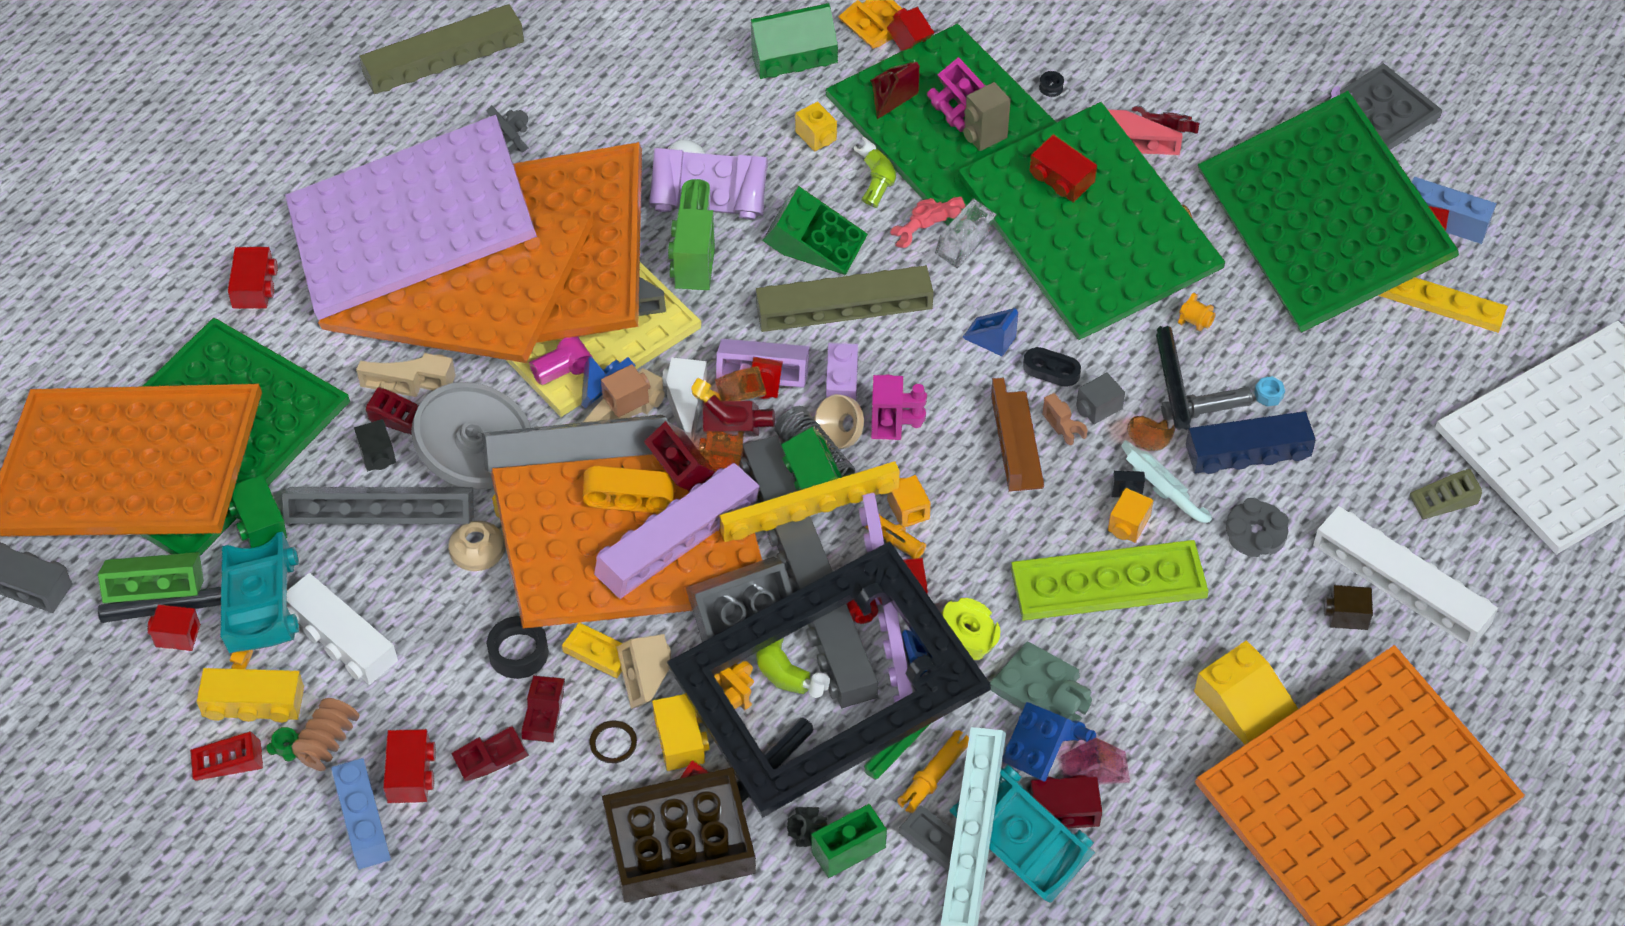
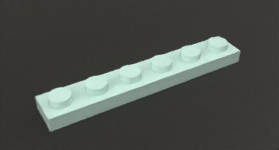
M970 728L941 926H978L1006 733L1003 730Z

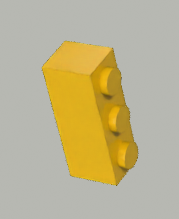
M203 668L196 702L202 717H207L210 720L219 721L224 718H239L240 720L251 722L256 719H271L275 722L283 723L288 720H299L304 684L300 671Z

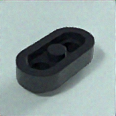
M1041 347L1031 348L1024 354L1023 369L1032 377L1064 387L1075 385L1080 379L1081 365L1073 357Z

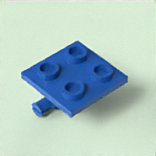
M1026 702L1011 739L1006 746L1002 762L1042 781H1046L1063 741L1083 740L1091 744L1096 739V732L1086 728L1085 724L1080 721H1072Z

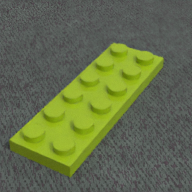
M1195 540L1011 562V573L1022 621L1205 599L1209 593Z

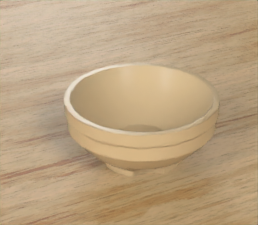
M838 394L831 395L822 401L815 414V421H817L838 449H845L854 445L862 434L864 416L860 405L853 398ZM847 415H851L854 422L853 427L850 431L846 432L843 427V421Z
M471 521L469 524L459 526L452 533L449 540L450 558L458 567L467 571H482L493 567L500 561L505 551V541L502 533L494 524L486 521ZM477 531L484 535L483 539L477 543H471L466 540V537L471 532Z

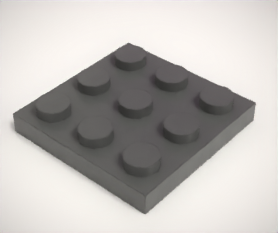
M1384 63L1340 90V94L1348 90L1352 93L1353 98L1389 150L1439 119L1442 114L1440 107Z

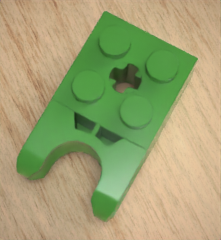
M691 179L685 181L682 186L677 220H672L671 236L675 237L673 242H669L668 259H673L670 262V278H675V289L710 290L715 252L713 210H709L710 185L705 180Z

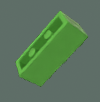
M199 552L108 559L104 561L98 572L103 603L197 596L204 582Z

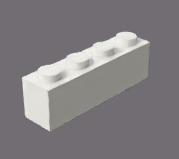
M308 573L287 590V608L290 614L296 615L298 623L303 627L306 636L314 643L317 641L322 643L331 659L334 661L340 659L345 663L347 671L354 679L359 680L362 678L370 685L398 661L394 645L311 573Z

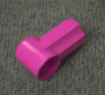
M576 336L562 339L557 345L556 350L529 362L535 380L539 385H544L569 372L574 375L584 373V365L592 355L579 337Z

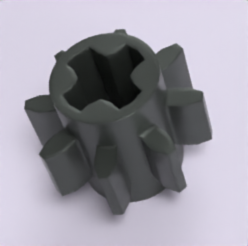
M796 807V814L787 819L788 836L796 839L797 847L811 846V834L828 825L827 817L818 814L819 807Z

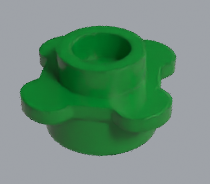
M289 727L279 728L273 733L271 743L267 745L268 753L270 755L277 754L282 756L288 762L293 761L296 756L291 746L295 740L299 739V734ZM285 742L289 743L288 746H283Z

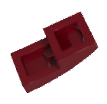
M533 675L527 696V711L521 730L522 740L554 743L563 700L565 678Z
M513 725L486 741L478 737L451 753L465 781L483 777L529 756Z

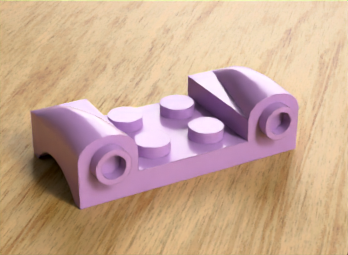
M655 148L649 204L655 207V211L671 212L672 209H679L682 186L685 181L701 179L710 185L709 210L720 213L739 214V218L755 219L756 216H763L768 159L767 157L725 156Z

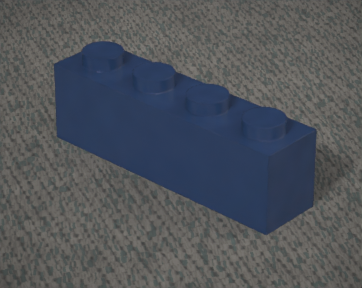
M1303 411L1191 427L1188 429L1186 448L1195 474L1203 472L1213 474L1223 469L1234 468L1241 470L1251 465H1273L1278 461L1292 459L1294 461H1302L1307 457H1312L1316 438L1307 413Z

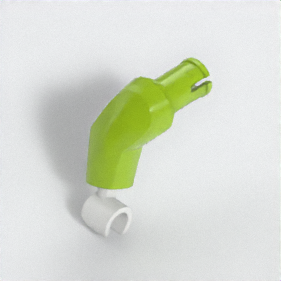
M862 137L865 141L864 146L859 149L855 145L854 150L865 158L864 161L871 169L872 181L861 200L865 204L870 206L873 204L874 208H878V204L887 187L894 185L896 172L890 160L880 150L876 149L873 143Z
M784 638L756 653L759 669L777 688L799 694H805L808 691L810 696L814 698L822 696L823 691L828 690L829 676L823 673H815L810 680L809 671L791 664L787 655L782 650Z

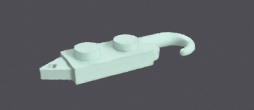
M1127 440L1123 442L1121 447L1128 456L1126 460L1134 466L1132 470L1145 472V480L1148 479L1154 485L1153 490L1156 494L1164 499L1170 498L1179 508L1196 521L1208 523L1212 520L1210 512L1204 507L1198 509L1189 500L1188 489L1148 451L1140 450Z

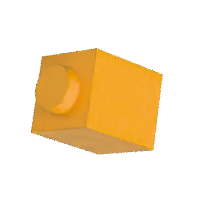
M917 476L899 478V488L887 494V501L898 523L908 527L929 520L931 502Z
M1125 488L1110 514L1108 531L1121 540H1130L1136 543L1151 517L1154 500Z

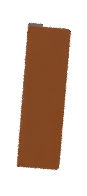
M1004 377L992 378L991 399L1008 492L1043 489L1044 480L1027 393L1025 391L1007 392Z

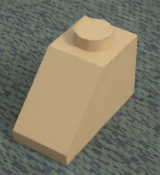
M664 634L630 639L617 646L631 709L650 702L669 671L667 661L671 659V650L666 643Z

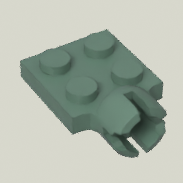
M1028 641L990 682L992 692L1021 709H1024L1026 702H1029L1072 721H1080L1082 717L1075 712L1079 711L1086 715L1092 702L1091 690L1076 682L1080 678L1079 669Z

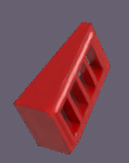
M251 731L190 750L192 777L195 781L263 768L261 741ZM235 751L236 759L231 760V752ZM222 753V763L218 764L217 754ZM204 756H209L210 767H204Z

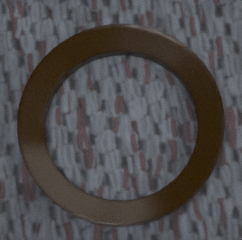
M616 720L607 721L598 725L593 730L589 740L590 749L593 755L602 762L620 763L627 760L634 753L637 747V736L633 728L627 723ZM608 728H620L629 734L631 746L620 757H605L596 748L598 735Z

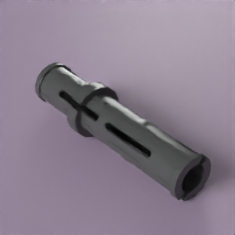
M1249 387L1203 396H1195L1194 394L1186 396L1191 419L1198 418L1200 414L1251 406L1253 401ZM1162 402L1161 412L1164 420H1173L1170 402Z

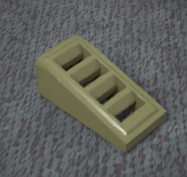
M1466 469L1411 492L1410 498L1424 520L1479 504L1482 488L1471 469ZM1452 489L1454 490V492H1455V494H1456L1455 497H1453V495H1452V493H1451L1450 490H1452ZM1438 493H1441L1445 501L1442 502L1440 500ZM1429 496L1434 506L1430 507L1425 497Z

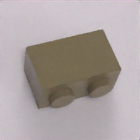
M995 82L967 95L965 128L963 132L967 141L973 143L979 151L1006 139L1008 135L1011 99Z

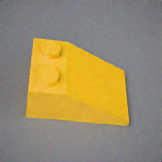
M1247 640L1198 673L1194 693L1244 745L1298 710V707L1269 662Z

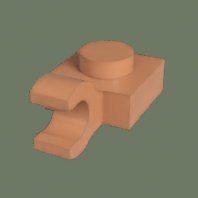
M1055 393L1044 397L1042 415L1058 435H1063L1067 444L1070 446L1074 444V435L1072 433L1080 434L1083 439L1087 438L1086 425L1070 419L1072 414L1066 402L1061 401Z

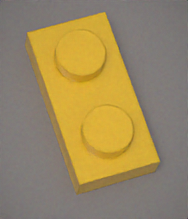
M578 623L563 643V652L616 679L622 672L617 646L623 643L582 623Z

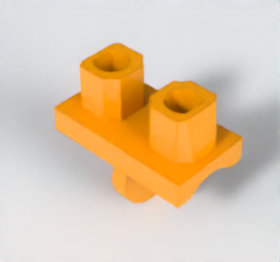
M748 661L736 663L714 675L735 709L741 706L746 710L752 706V703L749 701V696L752 693L749 687L754 683V680L750 677L753 667Z

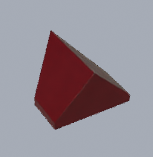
M917 61L890 67L870 80L873 85L877 119L918 94L920 66Z

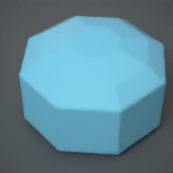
M1273 376L1264 377L1256 384L1254 394L1257 402L1267 407L1275 406L1284 398L1285 388L1283 382Z

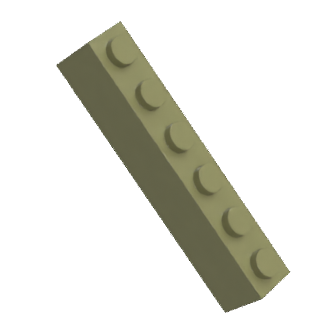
M507 4L359 55L362 72L374 95L383 91H390L397 86L415 82L420 78L441 73L443 70L457 65H464L474 59L489 56L494 52L509 47L512 48L523 43L522 23L511 5Z
M927 265L912 266L903 269L882 270L873 273L853 274L850 276L756 288V308L761 332L930 310L933 309L934 291Z

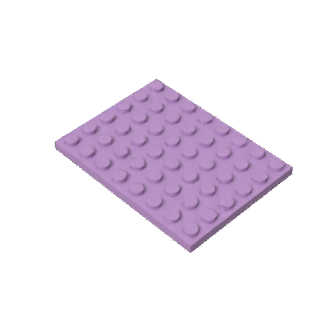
M496 115L285 195L314 313L318 320L537 237Z

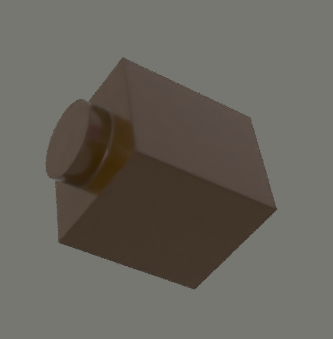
M1333 585L1331 596L1325 597L1324 616H1329L1330 628L1368 630L1373 616L1372 588Z

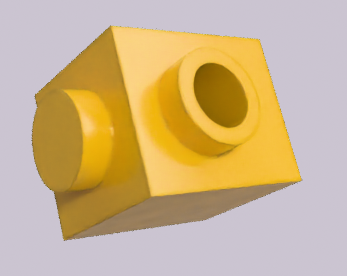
M817 101L795 113V132L815 152L837 140V120Z

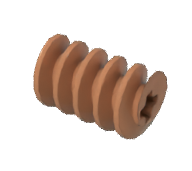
M334 698L322 699L319 709H316L312 715L313 719L308 720L305 725L306 729L300 732L299 739L295 740L291 746L295 756L304 765L317 771H325L326 769L320 760L331 762L333 758L327 750L337 752L340 748L335 740L344 741L346 739V735L342 730H352L353 725L349 720L357 721L360 717L353 707Z

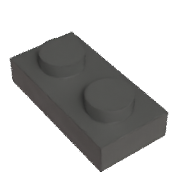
M920 805L899 827V834L949 871L955 830Z

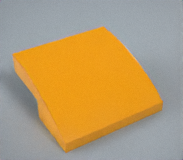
M857 0L838 17L874 49L893 39L887 27L894 20L892 16L903 8L894 0H866L863 3Z

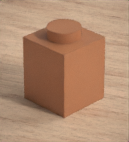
M633 364L601 379L603 398L618 418L649 403L648 389L651 388L649 380L643 372L639 373Z

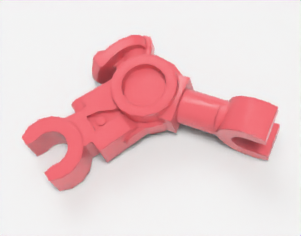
M962 197L952 198L945 203H936L932 198L919 201L912 210L911 221L904 226L897 225L891 229V235H901L896 246L901 248L908 247L912 242V234L918 228L930 227L936 222L945 221L948 217L959 218L963 216L961 209L965 208V203Z

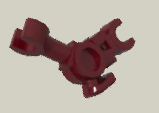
M1142 106L1132 107V111L1140 112L1142 117L1175 131L1198 134L1200 122L1192 121V116L1171 112H1163V114L1149 113Z

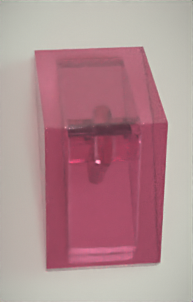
M1094 738L1060 757L1063 778L1086 775L1087 777L1097 776L1098 785L1130 783L1126 752L1101 739Z

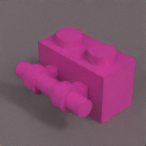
M958 57L937 74L944 89L938 92L935 88H931L927 92V96L931 99V105L937 111L941 110L946 116V121L949 125L963 132L965 128V120L963 118L965 116L967 95L985 87V85ZM952 98L959 104L955 108L949 104V100Z
M890 374L873 375L871 439L901 440L902 424H911L914 428L922 426L926 419V409L924 406L927 403V393L924 391L922 384H915L910 393H903V376H893Z

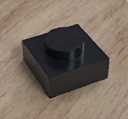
M1114 471L1111 497L1120 498L1125 488L1143 495L1145 472Z

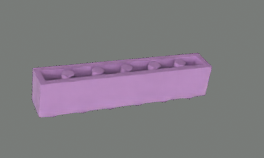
M735 463L725 469L717 470L711 479L703 484L695 485L689 494L682 499L673 500L663 512L658 515H651L641 527L635 531L630 530L625 533L621 540L613 546L603 548L596 557L597 562L594 575L621 599L720 529V515L754 505L760 486Z

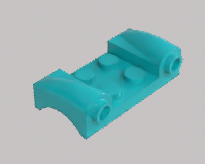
M283 531L276 533L268 543L255 548H238L231 545L222 546L220 637L229 653L276 646L294 640L295 633L299 632L298 619L295 614H290L287 608V573L294 572V566L299 564V559L295 547L289 546Z
M1007 764L1004 768L1001 767L989 849L1040 897L1051 903L1095 854V851L1091 848L1094 841L1080 829L1074 833L1061 823L1018 782L1022 776ZM959 802L949 810L956 818Z

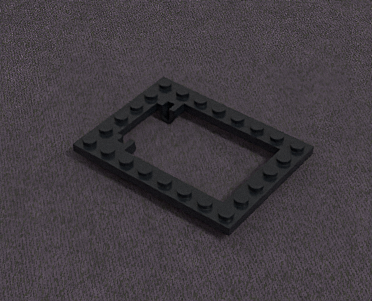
M890 541L667 661L671 673L729 766L733 767L734 774L762 818L991 690V684ZM877 598L882 606L891 602L927 653V655L915 659L905 672L915 692L773 770L714 675L852 600L855 601L864 616L871 613L870 603L873 599ZM927 670L929 674L920 678V675Z

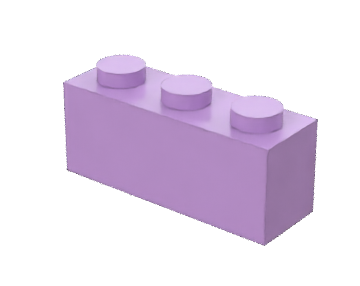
M721 339L717 351L716 380L750 383L753 357L783 361L780 378L781 386L805 387L808 375L809 346Z

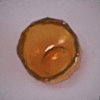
M1144 416L1131 418L1127 426L1128 435L1133 443L1146 451H1160L1167 447L1176 429L1174 425L1169 429L1167 420L1157 423Z

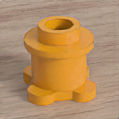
M1192 293L1180 309L1178 324L1183 326L1187 321L1196 326L1198 331H1202L1203 328L1208 329L1216 317V313L1213 312L1214 306L1211 304L1206 306L1197 301L1198 294Z

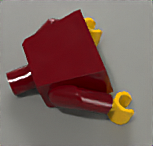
M697 378L691 387L693 396L703 401V432L713 439L759 436V427H775L774 409H759V406L753 401H722L724 396L711 390V385L700 378Z

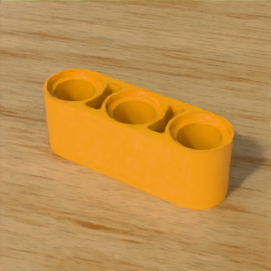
M593 466L584 473L583 501L586 505L594 508L661 513L673 501L674 481L668 473L660 471Z

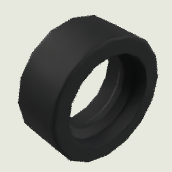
M520 616L503 619L495 624L488 634L486 644L490 664L497 673L506 678L521 679L530 677L540 671L547 662L549 650L545 630L542 627L523 629ZM528 635L536 641L537 647L535 651L523 659H507L499 653L500 644L510 636Z

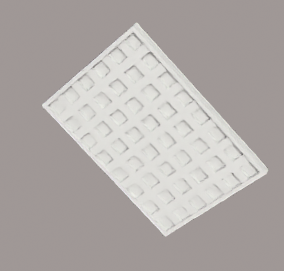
M1619 321L1612 323L1440 419L1435 427L1556 555L1625 515V327Z

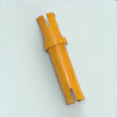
M955 730L922 771H917L913 776L911 785L897 799L901 808L912 799L905 810L906 812L913 813L928 794L935 792L939 780L965 749L968 748L969 737L967 735L964 736L960 743H957L964 732Z

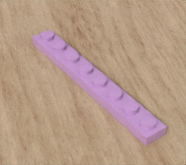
M875 493L862 495L864 507L859 508L862 526L868 525L869 533L863 534L867 552L884 544ZM875 598L876 605H880L879 600ZM889 602L883 606L884 612L878 613L881 632L888 631L889 636L888 640H883L886 659L893 658L894 667L888 668L891 686H898L899 695L893 696L895 703L913 692L911 683L905 674L908 665L898 612L893 604Z

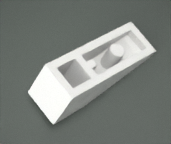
M671 357L669 369H664L663 386L667 387V398L678 427L694 443L702 400L693 396L691 387L697 378L707 382V361Z

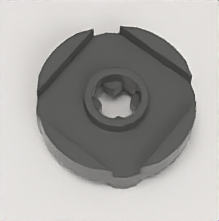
M1247 498L1244 503L1237 505L1229 513L1226 532L1229 536V542L1240 553L1251 557H1260V555L1269 553L1272 555L1280 551L1286 543L1289 532V519L1277 507L1260 501L1257 498ZM1251 525H1261L1265 532L1259 530L1257 533L1252 532Z

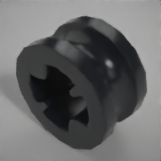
M1056 71L1043 73L1040 77V92L1048 97L1060 95L1063 92L1064 77Z

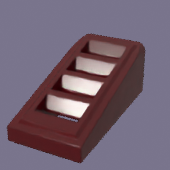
M378 387L366 406V413L370 422L383 419L386 427L412 435V423L419 405L392 391ZM393 408H395V413L391 414ZM405 412H408L409 414L407 415L405 420H403L402 417L404 416Z

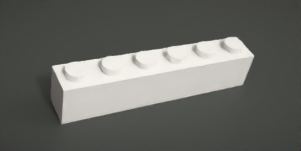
M1338 506L1317 530L1313 546L1470 648L1476 644L1491 626L1498 607L1493 605L1487 598L1479 596L1466 588L1460 581L1452 579L1441 572L1432 563L1416 556L1407 547L1394 542L1379 529L1369 526L1354 513Z

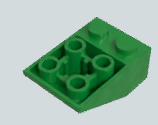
M798 186L784 201L762 241L784 256L846 275L868 234Z

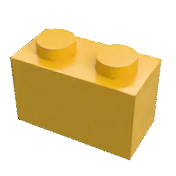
M682 694L653 700L654 720L666 770L671 771L685 768L692 760L699 764H704V752L710 750L706 731L700 732L698 724L703 722L686 695Z

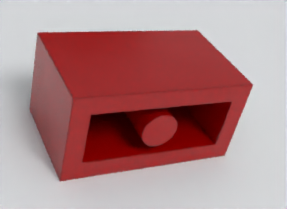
M1054 134L1031 155L1030 172L1039 181H1044L1058 195L1066 197L1072 202L1078 199L1095 182L1097 165Z
M235 247L228 285V295L233 309H267L269 298L274 297L272 276H276L278 272L277 259L272 258L270 247Z
M427 729L388 730L383 787L387 803L427 802L428 790H434L433 770L429 771L430 761L436 760L435 742H430Z

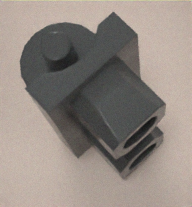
M491 105L486 111L490 117L497 116L501 129L504 132L503 135L509 153L513 152L516 148L521 152L529 149L517 133L519 131L522 133L527 131L528 115L523 110H509L506 113L507 119L505 120Z

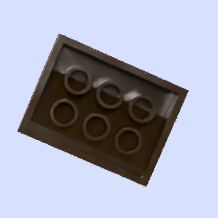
M733 767L602 796L624 903L756 874V856Z

